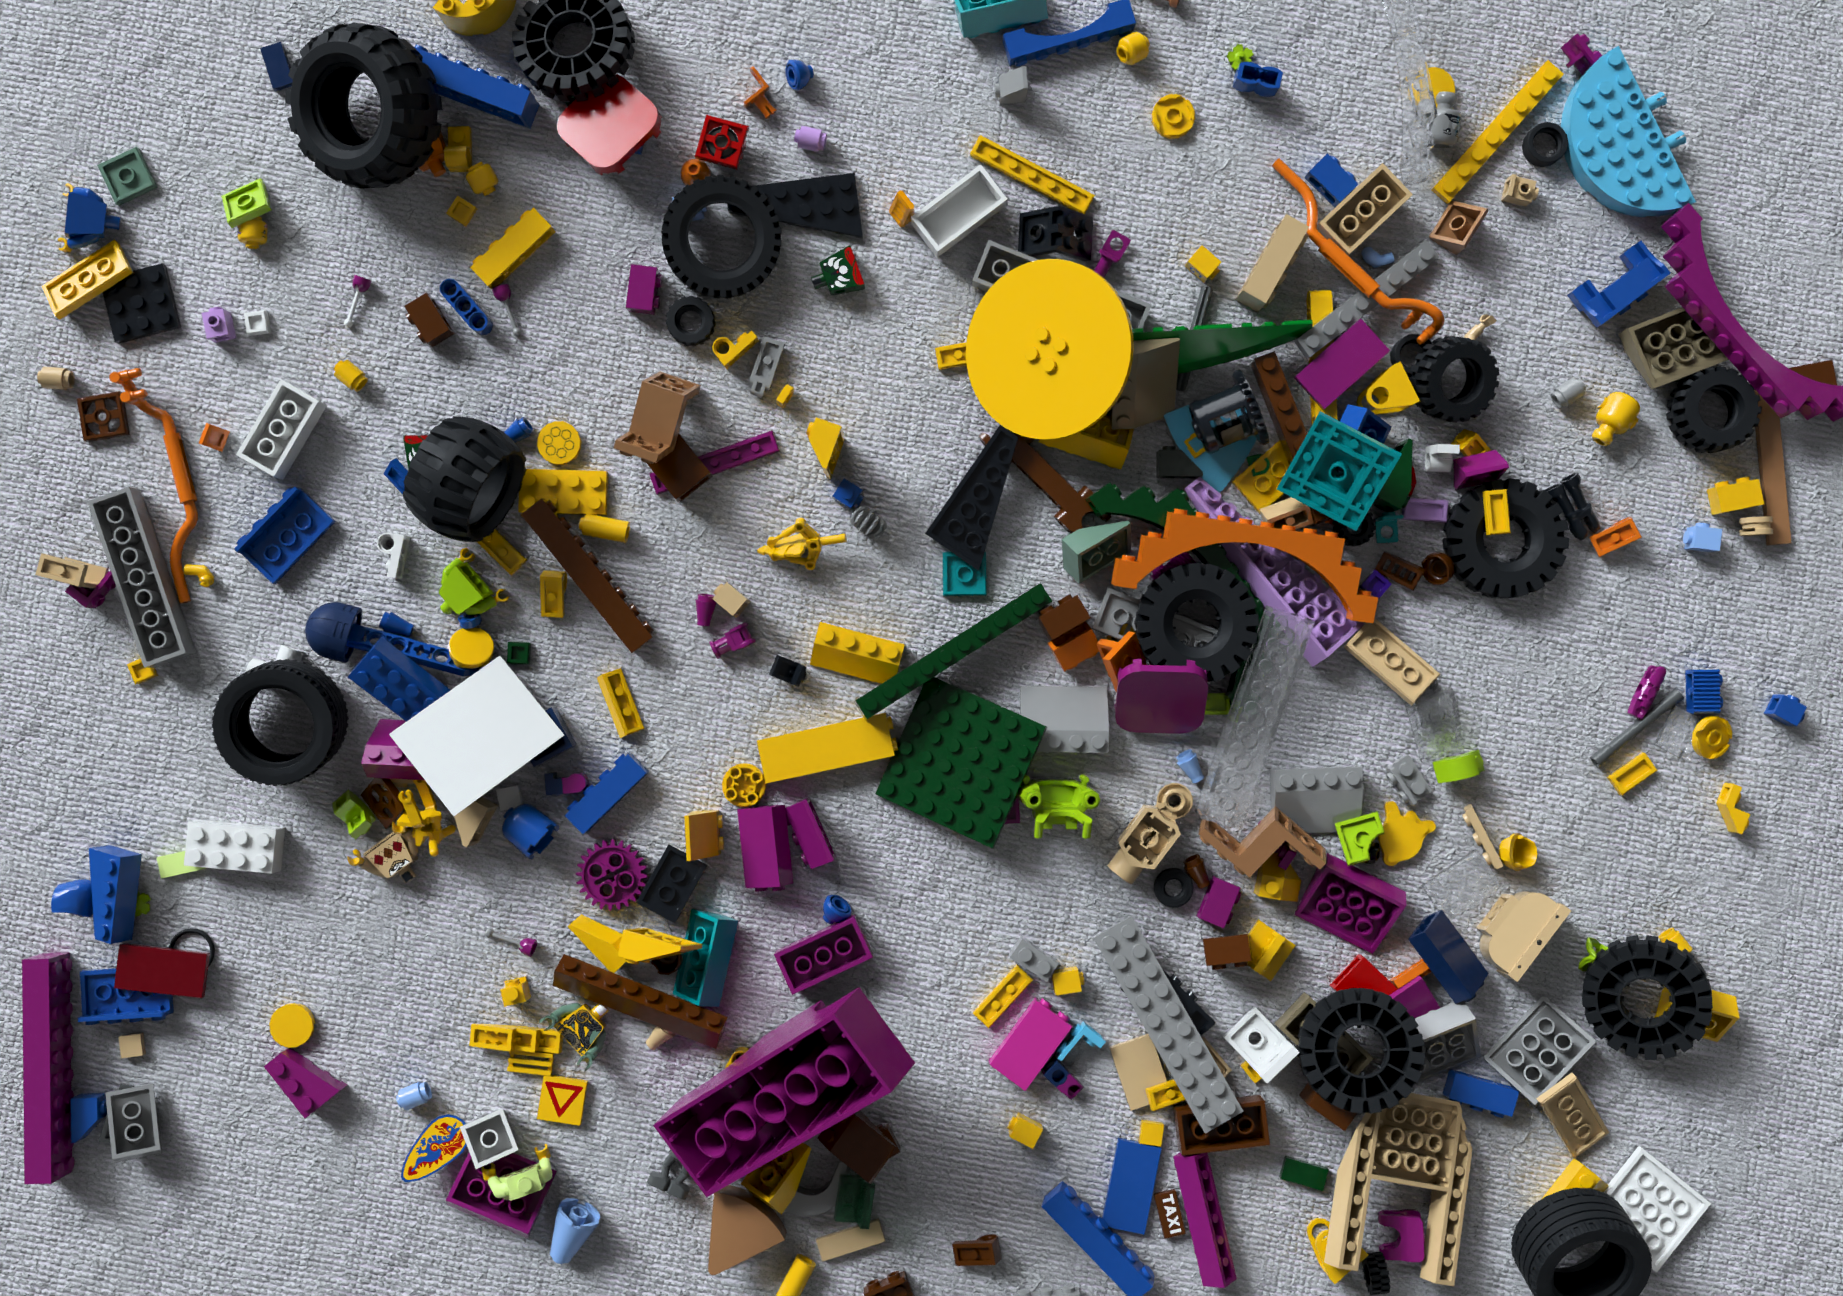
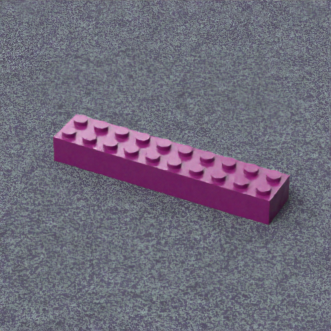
M70 952L42 953L22 959L24 1184H52L71 1173L75 1164L74 1157H72L74 1143H71V1098L74 1097V1093L71 1090V1081L74 1072L71 1068V1059L73 1057L71 1014L73 1005L70 1002V993L73 984L70 980V971L72 969Z

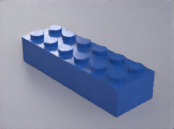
M415 45L414 48L423 56L422 63L427 64L431 68L437 80L433 84L436 94L531 129L540 105L529 87L519 83L517 86L513 85L502 76L492 77L483 69H471L468 64L456 60L455 63L448 60L449 58L441 53L436 52L434 55L429 53L426 48Z

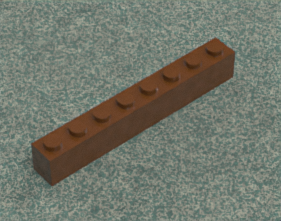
M1274 351L1254 358L1251 368L1290 465L1307 432ZM1310 507L1314 522L1313 526L1332 519Z
M541 498L523 512L521 516L629 651L634 653L654 637L652 634L654 631L653 627L647 620L643 622L638 616L640 611L633 603L628 604L624 599L627 595L620 586L615 587L612 584L611 580L613 578L606 569L601 570L597 565L599 562L597 557L592 552L588 553L584 549L585 542L578 534L575 536L569 530L572 526L564 517L560 518L557 515L556 511L558 509L550 499L546 501Z
M566 954L563 955L554 972V987L714 1049L717 1048L724 1033L728 1017Z

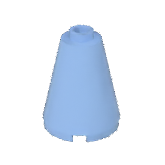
M567 1198L560 1202L557 1208L550 1256L554 1262L558 1264L570 1262L598 1226L600 1214L591 1204L587 1202L585 1205L578 1203L579 1199Z

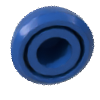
M789 60L786 64V79L794 91L803 89L814 76L811 65H806L800 60Z
M828 895L823 904V919L828 924L842 922L852 915L851 907L845 899L838 895Z

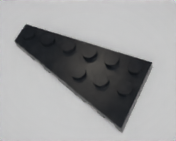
M855 173L754 185L761 194L764 193L768 202L772 203L779 222L814 230L835 232L840 235H851L863 239ZM727 204L729 213L747 216L739 208Z
M999 425L925 533L978 571L980 570L1019 438L1002 425Z

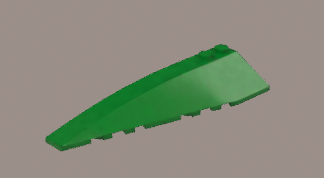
M1312 320L1284 321L1281 325H1276L1273 322H1264L1263 325L1252 327V323H1242L1241 327L1232 328V324L1196 325L1193 327V330H1189L1184 326H1176L1172 331H1163V327H1155L1153 332H1143V328H1135L1132 331L1133 341L1180 338L1177 373L1180 374L1231 362L1291 342L1312 329L1313 322Z

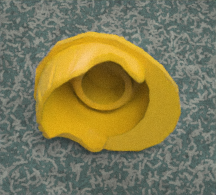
M1513 833L1499 845L1498 855L1502 863L1515 871L1532 867L1537 860L1535 842L1522 836L1520 833Z

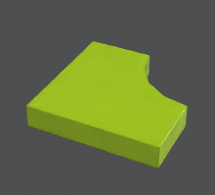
M1378 811L1334 823L1347 865L1352 866L1370 861L1369 849L1371 843L1377 837L1384 834Z

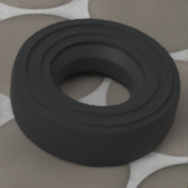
M1165 869L1158 874L1154 881L1155 896L1159 902L1167 907H1181L1193 895L1192 879L1181 869ZM1176 879L1181 883L1182 890L1179 895L1170 896L1166 893L1165 885L1169 880Z

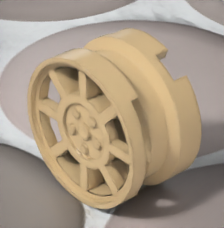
M1773 517L1739 518V524L1742 525L1740 536L1772 535L1773 528H1771L1770 523L1773 522Z

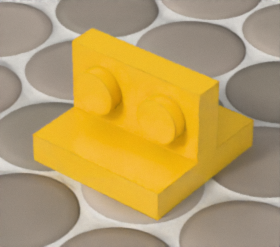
M1258 919L1248 933L1253 961H1248V964L1254 971L1271 981L1296 945Z

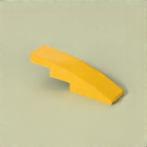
M473 1023L471 1024L469 1046L509 1052L518 1050L532 1053L541 1051L559 1054L562 1052L563 1036L556 1029L544 1031L546 1028Z

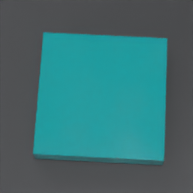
M943 552V596H986V552L984 553L979 571L954 553Z

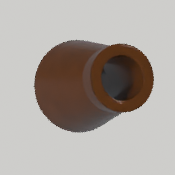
M1199 854L1186 858L1183 862L1186 872L1199 889L1207 887L1210 881L1204 859Z

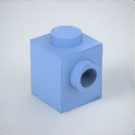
M1696 523L1695 526L1687 528V531L1684 533V549L1702 552L1720 551L1722 529L1710 528V524Z

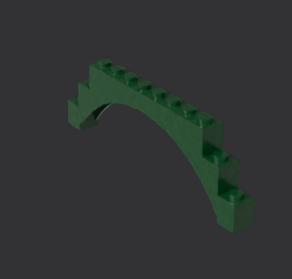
M1110 482L1085 499L1097 517L1103 514L1125 516L1154 525L1163 531L1167 511L1174 512V508L1188 510V515L1195 516L1196 512H1198L1197 509H1192L1188 503L1189 498L1187 494L1178 488L1172 490L1156 502L1154 500L1156 498L1155 494L1149 487L1146 488L1145 485L1137 488L1122 499L1120 497L1122 495L1120 489ZM1212 544L1191 550L1203 564L1219 566V568L1234 574L1249 589L1248 593L1250 596H1253L1250 592L1252 590L1251 586L1246 580L1240 578L1238 575L1239 569L1233 562H1229L1225 556L1227 553L1221 544ZM1257 597L1254 598L1257 606L1255 611L1259 616V626L1256 628V633H1258L1256 643L1252 645L1250 650L1252 652L1247 660H1244L1240 664V668L1231 674L1227 692L1223 695L1225 700H1230V707L1234 713H1242L1261 699L1258 694L1260 692L1259 688L1253 681L1250 682L1249 680L1269 666L1267 662L1268 656L1261 648L1258 649V646L1278 632L1275 628L1276 622L1270 615H1266L1263 611L1264 605Z

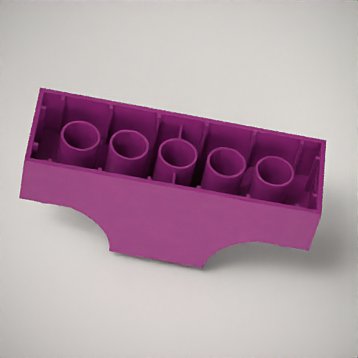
M858 987L829 1006H826L820 1000L764 1035L748 1051L716 1076L681 1097L653 1126L704 1195L708 1197L891 1093L915 1062L874 1008L873 1004Z

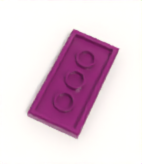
M1360 318L1297 374L1294 379L1324 410L1390 350Z

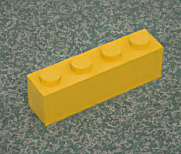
M534 207L531 210L525 211L520 217L521 220L515 225L509 226L505 230L503 237L493 241L486 253L477 256L473 260V265L470 268L491 290L499 286L556 232Z

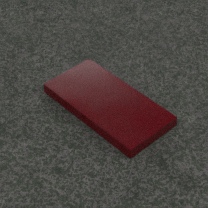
M121 943L118 950L114 988L203 998L205 997L210 953Z

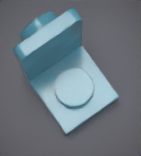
M1083 1021L1081 1025L1076 1024L1070 1032L1072 1036L1067 1042L1064 1040L1056 1049L1058 1052L1056 1056L1058 1060L1062 1061L1083 1035L1085 1036L1083 1039L1092 1047L1096 1045L1101 1049L1106 1041L1104 1037Z

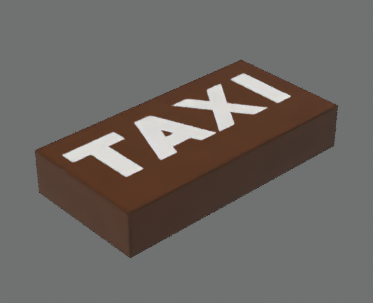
M1171 1189L1154 1193L1164 1239L1186 1234L1176 1190Z

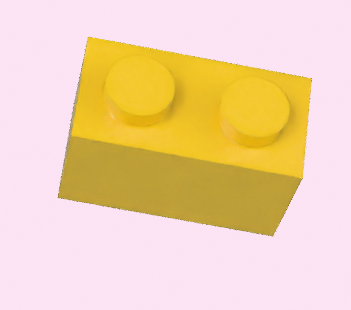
M1748 476L1735 479V484L1729 485L1728 481L1714 483L1715 488L1707 489L1712 515L1764 505L1759 479L1750 480Z

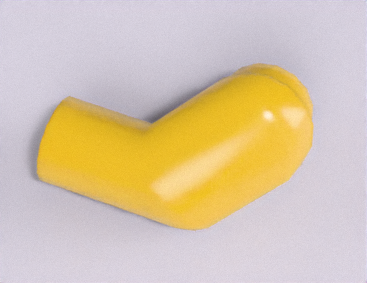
M191 564L184 566V574L198 576L202 587L213 585L214 575L207 566Z

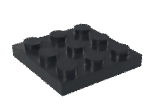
M163 263L134 270L132 274L102 292L115 343L120 344L181 328L167 267Z

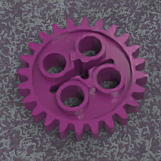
M605 839L602 841V847L597 842L594 844L595 851L592 848H588L589 856H581L585 862L577 864L578 867L582 868V871L577 872L576 875L581 876L582 879L576 883L583 884L584 887L580 890V893L586 891L588 894L585 900L592 897L593 906L600 902V909L608 905V909L611 911L614 905H616L617 909L620 910L622 909V903L627 907L630 906L629 899L634 902L638 900L635 893L641 894L642 890L639 887L647 884L642 881V878L648 877V874L642 873V870L648 866L641 865L640 863L644 860V857L638 858L636 856L640 851L639 849L634 852L631 851L633 844L624 847V840H621L617 845L616 839H612L609 845ZM613 854L620 855L622 859L621 865H615L612 862ZM595 864L600 865L602 868L600 876L593 873L592 869ZM627 864L630 866L628 869L615 875L614 878L611 877L598 885L595 884L596 880L608 875L610 871L614 872ZM626 873L632 877L630 885L622 881L623 874ZM604 884L611 885L613 889L611 895L603 892Z

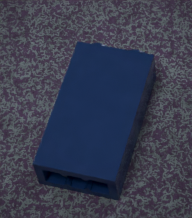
M1443 910L1425 916L1408 940L1455 1004L1473 1000L1476 997L1477 990L1484 985V980L1489 973Z

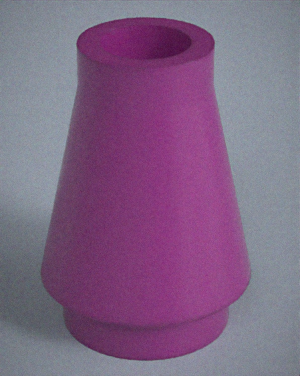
M698 594V599H695L697 625L710 626L717 604L713 600L715 595Z

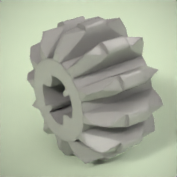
M859 505L849 519L854 527L873 540H878L887 527L886 521L863 505Z

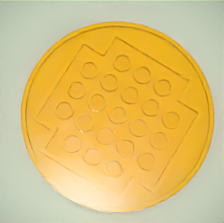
M1043 259L1025 263L998 279L983 296L974 312L966 341V364L971 386L987 413L1004 428L1016 434L1046 440L1060 439L1078 434L1102 419L1115 405L1123 392L1133 361L1134 342L1132 325L1125 305L1118 293L1109 282L1092 269L1061 259Z

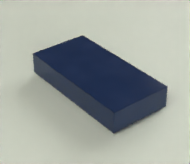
M278 42L260 48L273 90L276 92L292 87L293 79L288 76L291 67L284 45Z

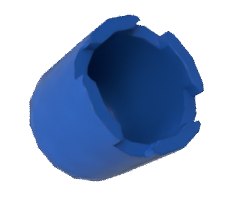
M521 804L515 808L511 807L503 816L505 818L502 825L503 835L531 860L534 858L533 854L535 852L541 854L554 839L551 836L553 831L559 830L557 823L530 804Z

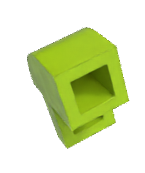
M1472 750L1462 755L1445 757L1432 762L1438 783L1480 775V772L1485 771L1484 762L1479 750Z
M349 789L332 803L334 814L347 824L349 835L355 840L360 835L366 834L372 823L376 820L367 805Z

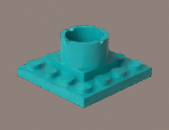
M1320 411L1279 483L1277 490L1357 531L1402 453Z

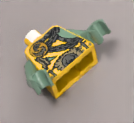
M573 1003L561 1006L552 1012L550 1016L543 1017L539 1023L544 1020L548 1021L549 1027L544 1029V1031L554 1027L582 1056L578 1060L577 1066L581 1061H585L587 1067L584 1071H587L591 1067L592 1061L603 1049L606 1038V1031L604 1030L606 1024L601 1018L609 1009L601 1004H597L591 1009L586 1003L583 1005Z

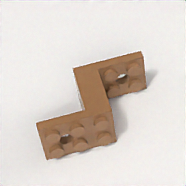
M661 371L643 380L629 432L615 440L614 449L620 450V453L625 456L632 457L634 455L640 457L641 461L648 464L657 463L675 448L687 401L699 394L701 385Z
M1276 806L1241 842L1236 840L1208 815L1201 820L1199 835L1202 842L1208 846L1212 845L1222 859H1228L1234 864L1233 866L1236 871L1242 875L1246 874L1249 878L1285 841H1287L1286 844L1292 851L1300 852L1310 866L1313 867L1315 865L1318 869H1321L1326 864V849Z

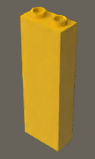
M886 713L873 715L867 720L863 717L757 740L765 783L895 756L894 751H897L898 747L896 737L891 738L890 729H894L891 716L887 717Z

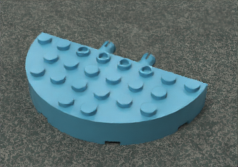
M1619 46L1608 51L1584 72L1569 93L1561 120V127L1568 138V147L1564 154L1565 160L1579 185L1586 192L1588 191L1597 198L1596 201L1605 207L1635 217H1660L1673 214L1686 204L1692 205L1696 202L1671 152V149L1685 144L1686 137L1680 138L1684 133L1678 131L1664 138L1651 111L1666 105L1667 98L1665 97L1660 100L1661 97L1665 96L1663 92H1659L1648 99L1644 98Z

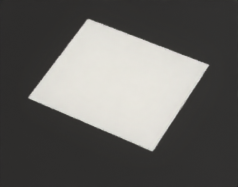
M498 656L389 734L453 816L457 815L564 736L562 731L501 656Z

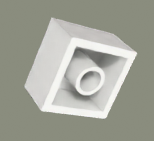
M503 1108L460 1127L476 1169L518 1151Z

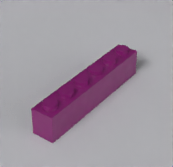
M1208 1152L1191 1155H1181V1153L1173 1156L1174 1165L1177 1171L1202 1284L1207 1287L1225 1288L1237 1280Z

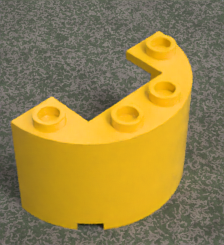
M438 0L433 9L445 26L455 33L464 36L486 35L496 31L505 24L514 10L516 0H467L464 4L459 0Z

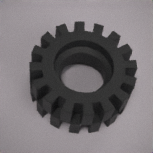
M1367 512L1361 522L1362 531L1357 535L1351 534L1347 530V526L1334 520L1335 526H1333V530L1339 533L1338 537L1345 539L1344 543L1346 546H1358L1368 542L1375 533L1373 531L1376 530V526H1374L1376 520L1372 519L1371 516L1373 514L1371 512Z
M1367 1253L1368 1256L1362 1261V1270L1370 1295L1390 1293L1389 1271L1387 1270L1388 1266L1385 1263L1383 1253Z

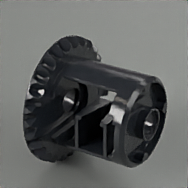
M1240 369L1233 373L1232 377L1235 385L1232 388L1201 401H1194L1188 406L1193 420L1191 423L1198 440H1201L1208 454H1213L1219 451L1220 448L1251 435L1255 436L1262 445L1269 443V435L1260 408L1247 379ZM1237 409H1240L1242 413L1239 417L1235 412ZM1229 413L1231 420L1223 422L1220 417ZM1213 420L1215 427H1211L1209 421Z

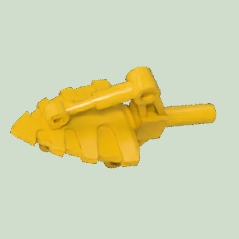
M797 518L795 524L783 530L780 535L769 537L767 546L764 545L757 549V553L769 555L773 561L788 560L790 563L805 565L806 569L813 570L822 546L847 542L846 534L821 537L820 533H817L808 525L804 518ZM795 532H799L798 535L790 536ZM808 548L807 558L801 557L805 549Z

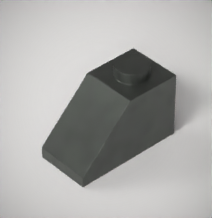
M1162 446V450L1156 452V478L1197 479L1203 476V471L1182 450H1175V446Z

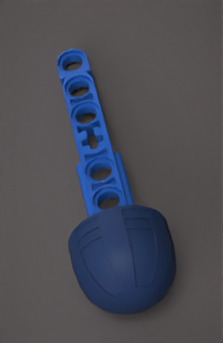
M331 602L318 607L309 616L305 627L307 642L318 655L342 663L348 662L354 648L368 652L373 646L370 641L374 638L379 639L383 637L392 645H403L404 649L401 652L418 665L460 676H472L481 668L470 669L455 666L454 661L449 655V649L361 626L362 608L344 603ZM419 651L423 652L421 656L417 655ZM438 656H445L448 660L446 662L441 663L438 662L435 658Z

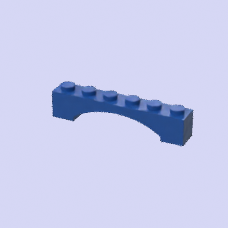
M1120 0L1109 3L1106 12L1099 19L1077 31L1062 35L1043 36L1027 33L1022 28L1003 34L1002 42L1009 66L1015 65L1019 67L1033 59L1040 61L1054 53L1061 55L1075 47L1082 49L1096 41L1103 43L1110 40L1113 36H1127L1134 31L1136 21L1130 0Z

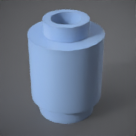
M417 1082L400 1089L396 1100L399 1107L407 1111L427 1103L428 1099L432 1098V1092L427 1082Z

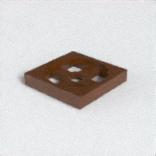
M118 391L77 398L84 442L130 435L125 402H122L120 399L122 392ZM105 399L115 401L118 409L110 411L106 409ZM95 402L96 410L92 414H87L88 408ZM102 412L106 414L104 421L99 419V414ZM119 418V428L114 432H110L109 422ZM87 424H99L100 434L92 432Z
M374 778L362 792L361 797L384 828L388 829L392 827V822H396L405 809L398 798L400 792L393 782L388 778ZM373 790L378 794L379 802L372 795ZM385 808H388L390 810V812L393 814V818H389V816L384 811Z

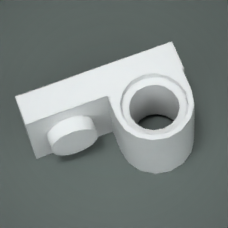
M1436 444L1425 447L1426 472L1449 473L1452 468L1453 455L1459 454L1460 445Z
M383 533L378 537V549L383 553L391 555V558L386 563L387 577L402 580L410 537L392 533ZM392 538L394 546L388 549L386 543Z

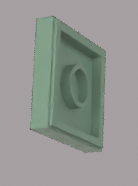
M138 147L97 165L115 204L118 206L158 188Z

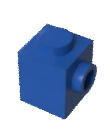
M845 478L832 496L835 501L851 511L854 506L858 508L864 499V496H862L863 490Z
M1773 694L1763 714L1786 726H1798L1805 717L1804 712L1807 706L1801 704V700L1795 696Z

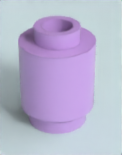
M801 126L800 130L796 129L794 142L798 143V148L816 152L819 150L824 151L827 133L807 126Z

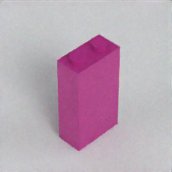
M1035 997L989 1059V1064L1024 1091H1026L1072 1028L1069 1022L1070 1018L1062 1011L1056 1013L1052 1010L1053 1005L1044 998L1039 1000Z

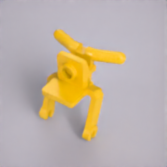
M413 780L425 810H418L411 790L408 789L405 792L407 797L404 796V791H401L398 798L402 802L405 811L397 820V826L413 827L412 836L415 838V845L421 847L429 836V852L432 857H436L439 854V843L445 837L453 834L456 831L455 825H449L442 829V815L440 811H437V804L430 786L425 780Z

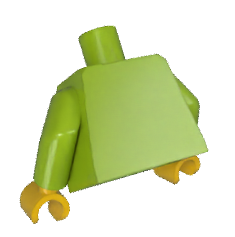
M468 548L461 549L460 557L455 558L444 568L442 573V586L439 589V594L445 601L440 606V609L447 615H450L453 611L458 615L463 613L468 615L481 614L496 606L497 602H507L510 596L505 599L499 598V594L505 591V589H499L496 592V596H491L494 594L493 591L468 564L475 559V554L472 553L468 558L464 557L469 551Z

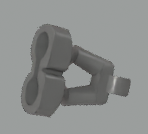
M671 1151L662 1162V1171H652L647 1183L659 1190L667 1191L668 1194L679 1199L686 1200L690 1188L684 1181L690 1174L682 1165V1172L675 1180L668 1177L670 1166L678 1160Z

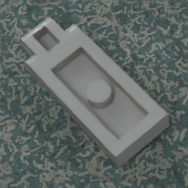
M764 336L749 380V385H752L750 394L763 398L765 391H770L785 343Z

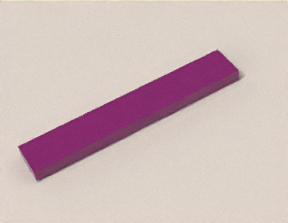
M769 431L698 456V458L710 473L715 475L780 451L773 431ZM654 472L649 474L657 495L668 491Z

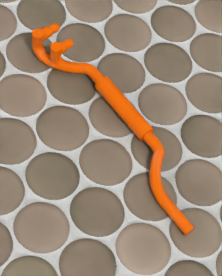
M140 368L112 372L109 376L110 381L121 384L125 392L120 394L121 401L136 405L140 410L151 417L161 420L163 423L165 447L180 504L184 505L186 521L178 530L171 546L170 567L179 603H187L191 599L182 568L181 557L186 539L197 524L198 513L195 505L197 497L181 435L176 431L172 416L167 411L147 402L144 399L148 395L145 389L137 390L132 380L142 375Z

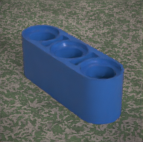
M454 279L444 280L440 285V292L471 329L479 335L489 334L493 328L491 319ZM456 286L455 294L448 295L449 289ZM465 303H471L470 309L466 312H463V305ZM485 319L484 326L477 328L478 320Z

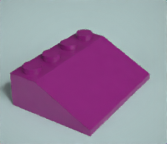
M379 720L366 743L361 761L367 777L425 780L389 735L404 724L405 720Z
M1327 853L1326 864L1321 869H1316L1294 915L1373 954L1407 906L1406 892L1353 865L1348 866L1347 862Z
M468 1153L446 1198V1204L528 1239L557 1171L552 1169V1178L545 1183L542 1190L512 1201L504 1200V1198H496L488 1181L483 1179L482 1168H475L471 1155ZM515 1153L491 1162L495 1164L497 1177L537 1164V1162ZM490 1163L483 1166L484 1169H491Z

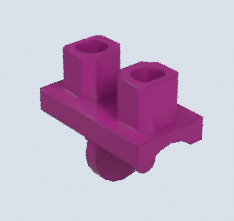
M1577 33L1561 47L1570 59L1566 64L1567 68L1574 65L1581 75L1602 57L1599 51L1595 50L1592 52L1588 47L1590 39L1586 34L1579 36Z

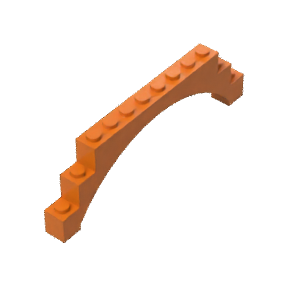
M1174 508V512L1167 511L1163 538L1161 533L1148 531V535H1141L1137 561L1135 556L1122 555V558H1115L1111 584L1137 589L1138 582L1152 570L1167 560L1198 547L1229 542L1256 543L1273 547L1301 560L1317 572L1338 596L1347 612V619L1374 624L1378 597L1372 596V591L1358 589L1362 568L1356 567L1355 562L1345 560L1341 562L1345 539L1338 537L1339 533L1325 531V535L1317 534L1316 529L1304 528L1303 532L1295 531L1296 526L1282 524L1281 529L1275 528L1274 523L1261 521L1260 525L1252 524L1253 520L1239 518V522L1231 521L1229 516L1218 515L1217 519L1209 518V513L1196 512L1195 516L1188 515V510Z

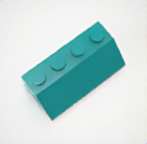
M953 0L959 27L964 38H975L979 34L987 32L996 33L1000 29L1009 27L1018 28L1022 24L1039 23L1043 19L1048 18L1046 0Z
M691 909L685 939L703 945L702 949L684 953L683 964L677 971L673 995L697 1006H720L738 920L721 914Z

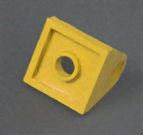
M1400 361L1375 378L1359 394L1356 404L1359 407H1363L1362 398L1366 395L1368 404L1375 409L1371 411L1379 415L1401 412L1420 400ZM1372 395L1377 398L1378 404L1373 401Z
M1316 1218L1308 1224L1307 1236L1319 1265L1330 1280L1336 1284L1351 1270L1339 1269L1324 1263L1330 1222L1324 1218ZM1319 1223L1325 1224L1328 1230L1320 1232L1315 1239L1312 1235L1313 1227ZM1362 1247L1359 1263L1368 1256Z

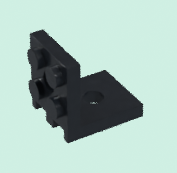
M1062 206L1020 213L1018 252L1031 257L1059 253L1081 261H1090L1093 217ZM1040 228V233L1036 238V232Z

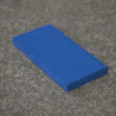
M1123 1138L1117 1139L1102 1219H1104L1109 1228L1145 1235L1162 1149L1161 1146L1139 1144L1137 1141Z

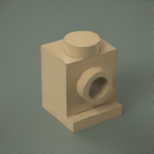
M1512 174L1505 180L1501 201L1526 207L1532 200L1535 201L1538 196L1539 188L1535 187L1537 181L1517 177L1516 174Z

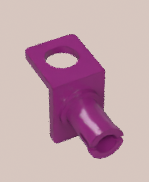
M1112 230L1099 251L1102 257L1094 271L1104 278L1112 264L1120 261L1131 240L1121 233ZM1114 238H1120L1123 242L1122 248L1118 251L1113 250L1110 246L1111 240Z

